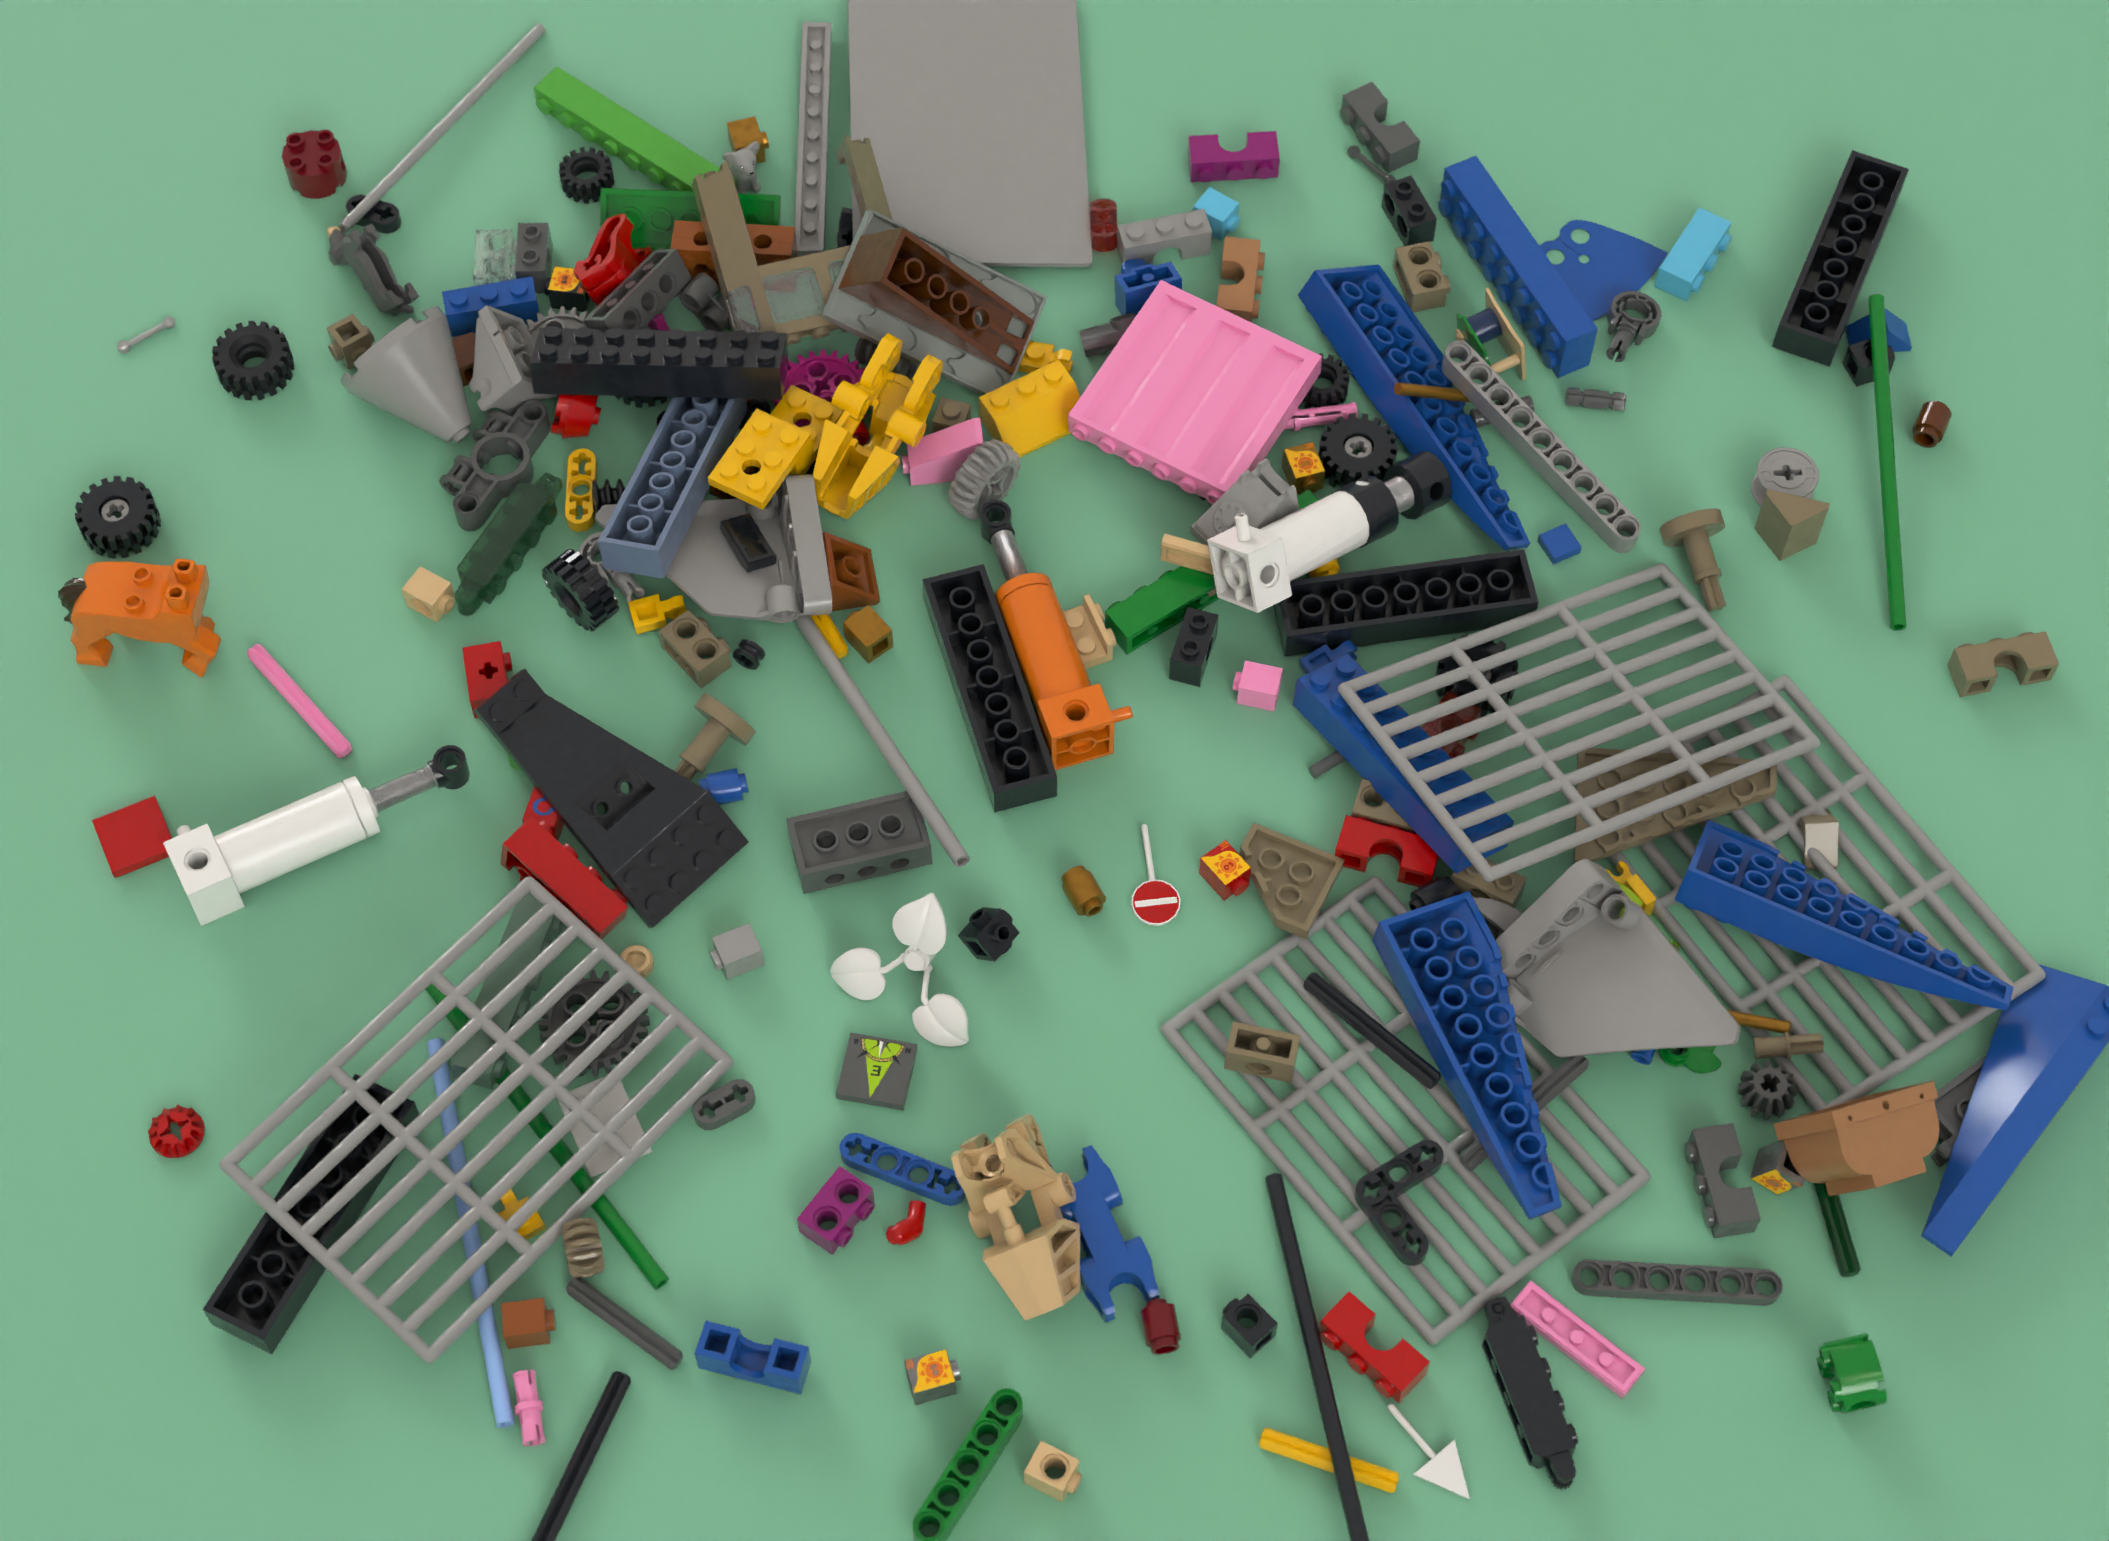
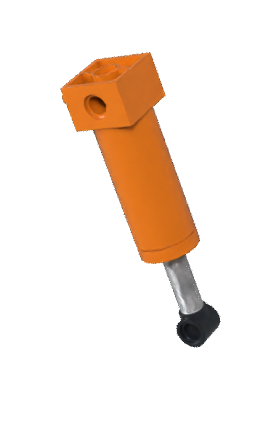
M991 500L985 503L980 510L981 535L993 545L1007 581L996 591L995 598L1014 653L1037 710L1038 722L1054 769L1058 770L1114 754V723L1132 718L1131 707L1125 706L1110 711L1100 683L1091 685L1050 578L1043 573H1028L1014 538L1015 531L1012 526L1010 507L1003 501Z

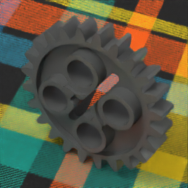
M591 970L588 979L583 977L541 1017L543 1020L538 1021L539 1030L543 1031L540 1034L541 1043H544L575 1013L569 1011L572 1006L583 1005L610 979L609 971H605L602 978H597L595 970ZM630 983L622 986L552 1053H555V1064L558 1065L566 1060L565 1067H567L642 994L639 992L633 993L634 987ZM609 1003L619 1005L618 1008L612 1011L603 1009ZM648 1008L619 1035L618 1040L612 1042L579 1075L583 1076L587 1069H592L593 1076L597 1077L599 1068H604L606 1073L609 1074L612 1071L611 1065H618L641 1042V1039L649 1035L648 1029L645 1028L650 1025L649 1016L645 1015L648 1013ZM595 1020H596V1021H597V1025H596V1026H591V1025H592V1021H595ZM574 1036L585 1037V1040L578 1044L569 1042Z

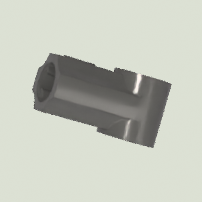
M1136 313L1123 314L1110 319L1108 323L1079 330L1086 357L1113 350L1136 317Z

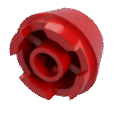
M559 394L550 433L561 435L562 439L588 437L591 424L598 425L602 409L596 406L598 395Z

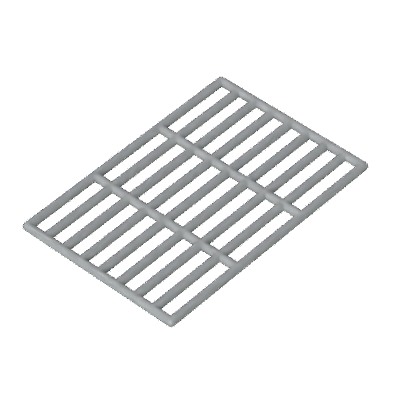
M1664 563L1343 682L1338 686L1339 694L1486 882L1497 880L1817 749L1820 745V740ZM1658 577L1669 587L1580 622L1570 612ZM1677 598L1687 608L1600 643H1596L1588 633ZM1555 616L1566 626L1475 662H1472L1464 652L1470 648ZM1695 619L1706 629V631L1615 665L1606 655ZM1574 637L1584 648L1493 684H1490L1482 674L1485 671ZM1716 641L1725 651L1636 687H1633L1625 677V675ZM1449 656H1452L1460 666L1457 669L1367 703H1363L1355 693ZM1592 659L1602 669L1600 672L1512 706H1508L1500 696L1503 693ZM1733 662L1744 673L1656 709H1652L1643 699L1646 696ZM1467 678L1477 687L1475 691L1381 726L1373 716L1375 713ZM1610 681L1621 692L1529 729L1518 718ZM1752 684L1763 695L1673 732L1662 721ZM1485 700L1496 711L1401 749L1390 738ZM1629 703L1640 714L1547 752L1536 741ZM1771 706L1782 716L1781 719L1692 755L1681 744V742ZM1504 722L1514 733V735L1419 772L1408 761ZM1648 725L1658 736L1656 739L1565 775L1555 764V762ZM1791 728L1802 739V741L1711 778L1700 766ZM1522 745L1532 756V758L1438 795H1435L1426 784ZM1666 748L1678 759L1585 798L1574 787L1576 784ZM1540 768L1551 779L1548 782L1455 819L1444 807ZM1685 771H1688L1697 782L1603 822L1592 810ZM1559 791L1570 803L1473 843L1463 831ZM1576 815H1580L1589 826L1492 867L1482 856V853Z
M1783 675L1772 681L1770 684L1778 693L1782 690L1785 691L1856 775L1842 784L1814 750L1800 755L1830 789V792L1816 800L1784 762L1778 764L1777 775L1804 805V808L1790 816L1775 797L1761 801L1778 822L1777 825L1763 832L1744 808L1730 812L1749 836L1779 850L1773 842L1788 833L1804 852V838L1799 827L1800 816L1828 815L1825 810L1840 801L1915 888L1900 898L1839 827V848L1889 905L1882 911L1894 918L1898 916L1912 933L1916 930L1927 936L1928 938L1925 943L1939 951H1944L1942 946L1910 910L1911 907L1925 900L1985 971L2014 987L2011 1001L2043 981L2046 976L2045 971L1791 678ZM1758 690L1728 709H1731L1733 707H1736L1738 705H1741L1763 695ZM1773 706L1762 710L1771 722L1782 718ZM1746 717L1733 721L1742 734L1755 729ZM1724 726L1681 742V744L1692 755L1696 753L1692 746L1704 738H1707L1713 746L1726 741L1725 738L1718 731ZM1792 728L1781 732L1791 745L1802 741ZM1765 739L1752 744L1761 756L1775 752ZM1668 748L1659 751L1660 753H1672ZM1736 751L1723 756L1728 758H1741L1736 753ZM1866 785L1941 873L1926 882L1851 793ZM1707 821L1700 823L1703 828ZM1680 830L1669 834L1691 860L1696 846L1685 832ZM1650 841L1639 845V847L1674 888L1659 898L1621 852L1608 856L1616 867L1619 861L1625 862L1629 867L1630 873L1632 875L1637 874L1657 898L1652 912L1732 1010L1753 1014L1750 1010L1766 1001L1780 1019L1791 1021L1790 1031L1793 1035L1810 1034L1777 994L1785 987L1793 984L1869 1076L1853 1086L1825 1051L1810 1054L1842 1094L1826 1104L1790 1059H1787L1786 1056L1771 1057L1777 1066L1783 1064V1073L1785 1075L1794 1074L1792 1084L1797 1086L1799 1093L1814 1111L1866 1096L1998 1010L1973 1004L1976 1008L1960 1017L1944 997L1922 992L1949 1024L1936 1034H1933L1891 983L1869 977L1922 1041V1043L1907 1052L1835 965L1810 956L1794 965L1777 943L1752 934L1783 972L1767 982L1714 917L1698 910H1692L1756 988L1754 992L1740 999L1667 909L1677 903L1674 899L1683 878L1656 845ZM1813 847L1808 849L1807 855L1810 861L1825 878L1836 883L1835 886L1838 887L1841 894L1846 896L1853 893L1858 896L1818 849ZM1780 852L1778 857L1790 863ZM1950 883L2028 974L2013 983L1937 895L1936 891ZM1819 966L1896 1060L1880 1069L1806 980L1804 975ZM1747 1027L1754 1037H1771L1767 1030Z
M528 876L220 1161L219 1166L227 1176L424 1362L430 1364L463 1334L562 1235L561 1228L563 1224L572 1221V1219L579 1218L733 1065V1059L533 877ZM528 893L532 894L543 904L532 917L457 987L442 975L446 969ZM552 915H555L568 928L480 1010L466 996ZM579 937L592 951L507 1032H504L491 1019ZM602 959L608 963L617 973L531 1055L516 1043L525 1032ZM626 982L630 983L642 995L556 1078L541 1066ZM432 983L446 997L359 1079L355 1081L341 1067ZM653 1004L666 1018L581 1101L578 1100L565 1087ZM457 1006L470 1018L454 1036L383 1103H378L366 1091L453 1008ZM677 1026L691 1040L606 1124L603 1123L590 1110ZM482 1029L495 1043L405 1128L391 1113L470 1038ZM701 1049L706 1052L716 1063L631 1147L615 1134ZM507 1052L520 1066L430 1151L416 1137L503 1053ZM531 1074L545 1089L457 1174L450 1170L441 1160ZM329 1078H332L345 1090L343 1094L253 1178L237 1165ZM556 1097L570 1112L482 1197H479L466 1183ZM354 1101L358 1102L370 1115L276 1202L263 1187ZM581 1120L595 1135L505 1221L491 1207ZM381 1124L395 1138L302 1226L288 1211ZM606 1143L620 1158L531 1245L517 1230ZM406 1147L420 1162L327 1250L313 1235ZM429 1171H432L445 1185L354 1273L350 1272L338 1259ZM456 1194L470 1209L378 1298L363 1283ZM482 1218L496 1232L403 1322L389 1307L463 1234ZM507 1241L521 1256L429 1346L414 1331Z
M1373 876L1321 912L1306 939L1290 934L1161 1026V1033L1427 1343L1434 1345L1484 1308L1486 1302L1496 1299L1649 1182L1651 1175L1570 1085L1559 1095L1633 1176L1618 1187L1545 1106L1541 1109L1538 1118L1542 1124L1607 1194L1606 1197L1592 1206L1548 1158L1549 1163L1553 1167L1557 1188L1577 1209L1581 1216L1568 1226L1553 1211L1539 1216L1555 1234L1543 1245H1538L1473 1170H1467L1460 1163L1458 1153L1478 1138L1456 1102L1439 1084L1432 1089H1428L1420 1083L1463 1131L1462 1134L1448 1143L1370 1056L1369 1053L1377 1047L1367 1039L1359 1043L1328 1007L1304 989V980L1283 958L1285 954L1298 946L1337 990L1393 1035L1409 1024L1420 1035L1398 990L1335 922L1336 918L1349 910L1374 937L1378 922L1360 903V901L1373 892L1379 896L1396 916L1409 912L1408 908L1379 877ZM1324 928L1400 1014L1385 1024L1310 941L1309 937ZM1272 964L1348 1052L1333 1062L1261 981L1257 974ZM1244 983L1251 988L1289 1033L1301 1035L1299 1044L1322 1069L1321 1072L1307 1081L1295 1068L1291 1084L1296 1090L1282 1100L1276 1096L1260 1076L1238 1072L1269 1107L1267 1111L1256 1119L1251 1117L1178 1032L1180 1028L1193 1020L1219 1051L1226 1056L1229 1040L1204 1011L1220 1002L1237 1022L1258 1026L1230 994ZM1517 1029V1032L1521 1035L1526 1059L1541 1074L1532 1081L1531 1090H1534L1555 1069ZM1356 1062H1359L1427 1140L1435 1141L1441 1146L1444 1154L1442 1165L1447 1162L1529 1254L1513 1266L1433 1175L1422 1181L1421 1183L1502 1274L1501 1277L1487 1287L1405 1193L1398 1196L1397 1199L1426 1236L1427 1240L1476 1295L1460 1307L1422 1263L1416 1266L1406 1265L1449 1315L1434 1328L1352 1234L1353 1231L1365 1222H1368L1377 1233L1378 1231L1356 1203V1186L1290 1112V1110L1306 1100L1369 1173L1381 1166L1316 1092L1332 1081L1396 1155L1407 1150L1409 1147L1343 1074L1345 1070ZM1279 1119L1358 1211L1342 1222L1263 1130ZM1434 1154L1427 1159L1430 1163H1433ZM1488 1156L1487 1159H1488V1160L1492 1163V1165L1494 1166L1493 1162L1491 1161L1490 1157ZM1421 1161L1413 1165L1416 1170V1173H1418L1417 1167L1418 1164L1421 1163ZM1406 1174L1397 1182L1402 1183L1407 1181L1409 1179V1175ZM1383 1179L1381 1180V1187L1385 1185ZM1381 1217L1383 1224L1386 1227L1391 1228L1389 1224ZM1406 1245L1405 1251H1406V1252H1409V1251H1411V1250H1410L1409 1247Z

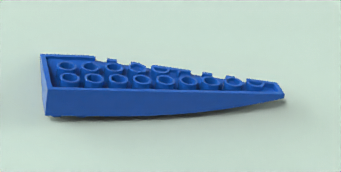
M1709 819L1707 820L1674 899L1675 901L1682 903L1689 909L1708 914L1719 922L1729 923L1796 952L1868 977L1945 998L2007 1011L2014 988L1974 964L1968 968L1962 964L1956 953L1947 948L1944 951H1939L1925 943L1928 938L1927 936L1916 930L1913 934H1910L1898 927L1901 921L1853 893L1846 896L1841 894L1838 887L1835 886L1836 883L1825 877L1822 880H1817L1805 873L1807 868L1805 865L1796 860L1790 864L1778 857L1780 851L1774 847Z
M1470 891L1379 921L1372 941L1446 1084L1509 1190L1529 1220L1560 1209L1562 1204L1553 1167L1549 1163L1546 1152L1547 1142L1539 1123V1109L1537 1101H1534L1531 1090L1532 1081L1521 1035L1517 1032L1515 1024L1516 1015L1507 991L1508 982L1500 962L1502 959L1500 949Z
M2039 964L2045 971V979L2010 1001L2007 1011H2001L1987 1055L1980 1069V1075L1970 1097L1956 1142L1953 1145L1950 1159L1943 1173L1939 1190L1921 1235L1950 1257H1952L2109 1044V987L2107 985Z

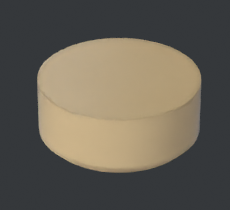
M629 946L620 955L643 978L649 976L653 970L654 961L652 954L644 946Z

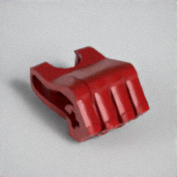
M625 214L611 216L603 223L594 240L588 258L584 261H577L573 271L575 277L581 282L584 291L597 306L653 252L650 246L647 248H632L630 237L634 225Z

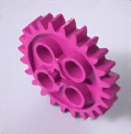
M825 349L821 350L820 356H815L811 350L807 359L799 354L797 355V364L788 361L789 365L783 396L789 387L793 385L831 403L839 384L843 380L853 385L858 383L865 368L859 369L858 360L849 363V354H845L841 359L838 358L837 350H834L831 356H826ZM774 399L775 407L781 399ZM800 419L795 422V425L803 427L808 426L811 422L807 419Z

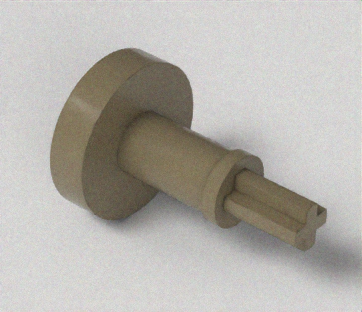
M1715 508L1681 515L1666 522L1659 528L1665 546H1685L1694 575V584H1700L1708 612L1721 610L1727 606L1718 580L1722 573L1717 566L1709 537L1725 528L1721 511Z
M703 693L694 705V708L708 721L686 750L681 752L679 757L682 761L674 770L690 781L697 771L700 773L705 771L706 765L728 736L743 745H747L756 733L746 721L706 693Z

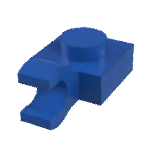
M1351 640L1343 642L1332 651L1325 644L1301 658L1300 667L1307 674L1346 654H1349L1356 660L1357 656L1354 652L1357 651V647Z

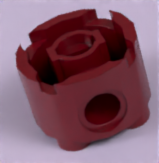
M325 129L321 131L310 130L288 135L286 145L283 147L282 160L290 186L294 191H299L301 196L305 198L320 199L336 192L335 188L340 183L341 187L344 185L347 170L339 142L334 138L331 131Z

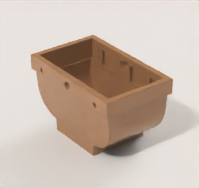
M1934 1081L1870 1094L1774 1123V1128L1778 1141L1784 1140L1790 1160L1796 1171L1812 1183H1825L1828 1196L1873 1189L1927 1172L1923 1158L1933 1151L1939 1137V1120L1934 1099L1939 1097Z

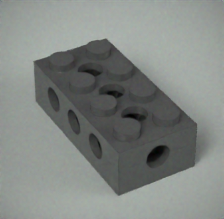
M906 791L786 818L788 836L803 894L932 864L931 843L924 818Z

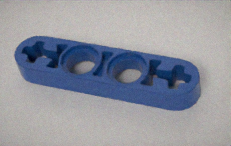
M860 1133L848 1134L840 1143L841 1159L850 1168L948 1206L961 1203L966 1196L956 1178L955 1171ZM856 1145H861V1150L864 1154L857 1152L854 1157L850 1156L849 1148L854 1149ZM872 1154L871 1164H868L867 1155L871 1156ZM887 1155L894 1157L897 1161V1165L888 1171L882 1170L877 1165L878 1160ZM916 1168H923L928 1172L929 1176L926 1181L915 1183L911 1181L909 1174ZM935 1175H939L938 1181L940 1184L935 1182V1188L931 1189L934 1184ZM951 1182H955L958 1191L952 1190L950 1194H946L943 1185L949 1186Z

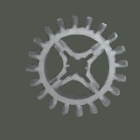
M996 439L985 441L981 447H976L972 454H968L967 460L961 463L962 466L959 471L955 472L956 477L951 482L952 487L948 493L951 506L963 517L966 516L974 520L979 519L981 507L991 500L1001 501L1007 496L1009 489L1013 487L1014 480L1018 478L1017 472L1020 470V457L1018 453L1007 443Z

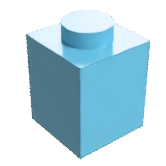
M1211 187L1206 190L1193 206V211L1205 209L1212 230V236L1221 241L1229 232L1233 233L1239 225V203Z

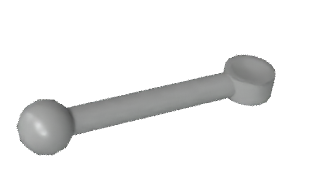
M166 317L163 323L129 341L122 340L118 342V351L125 354L130 351L131 346L165 328H173L175 326V319Z

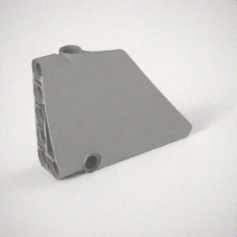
M1582 859L1574 863L1496 939L1502 957L1500 961L1503 973H1506L1508 982L1507 991L1510 1003L1514 1006L1515 1022L1521 1025L1557 1057L1567 1058L1654 1049L1730 1046L1738 1041L1740 1033L1738 1022L1640 905L1626 895L1604 867L1589 859ZM1625 907L1624 915L1619 918L1621 909Z

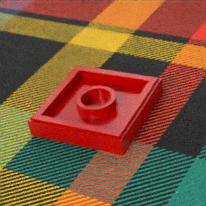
M155 796L92 820L114 878L169 857L163 842L172 839Z

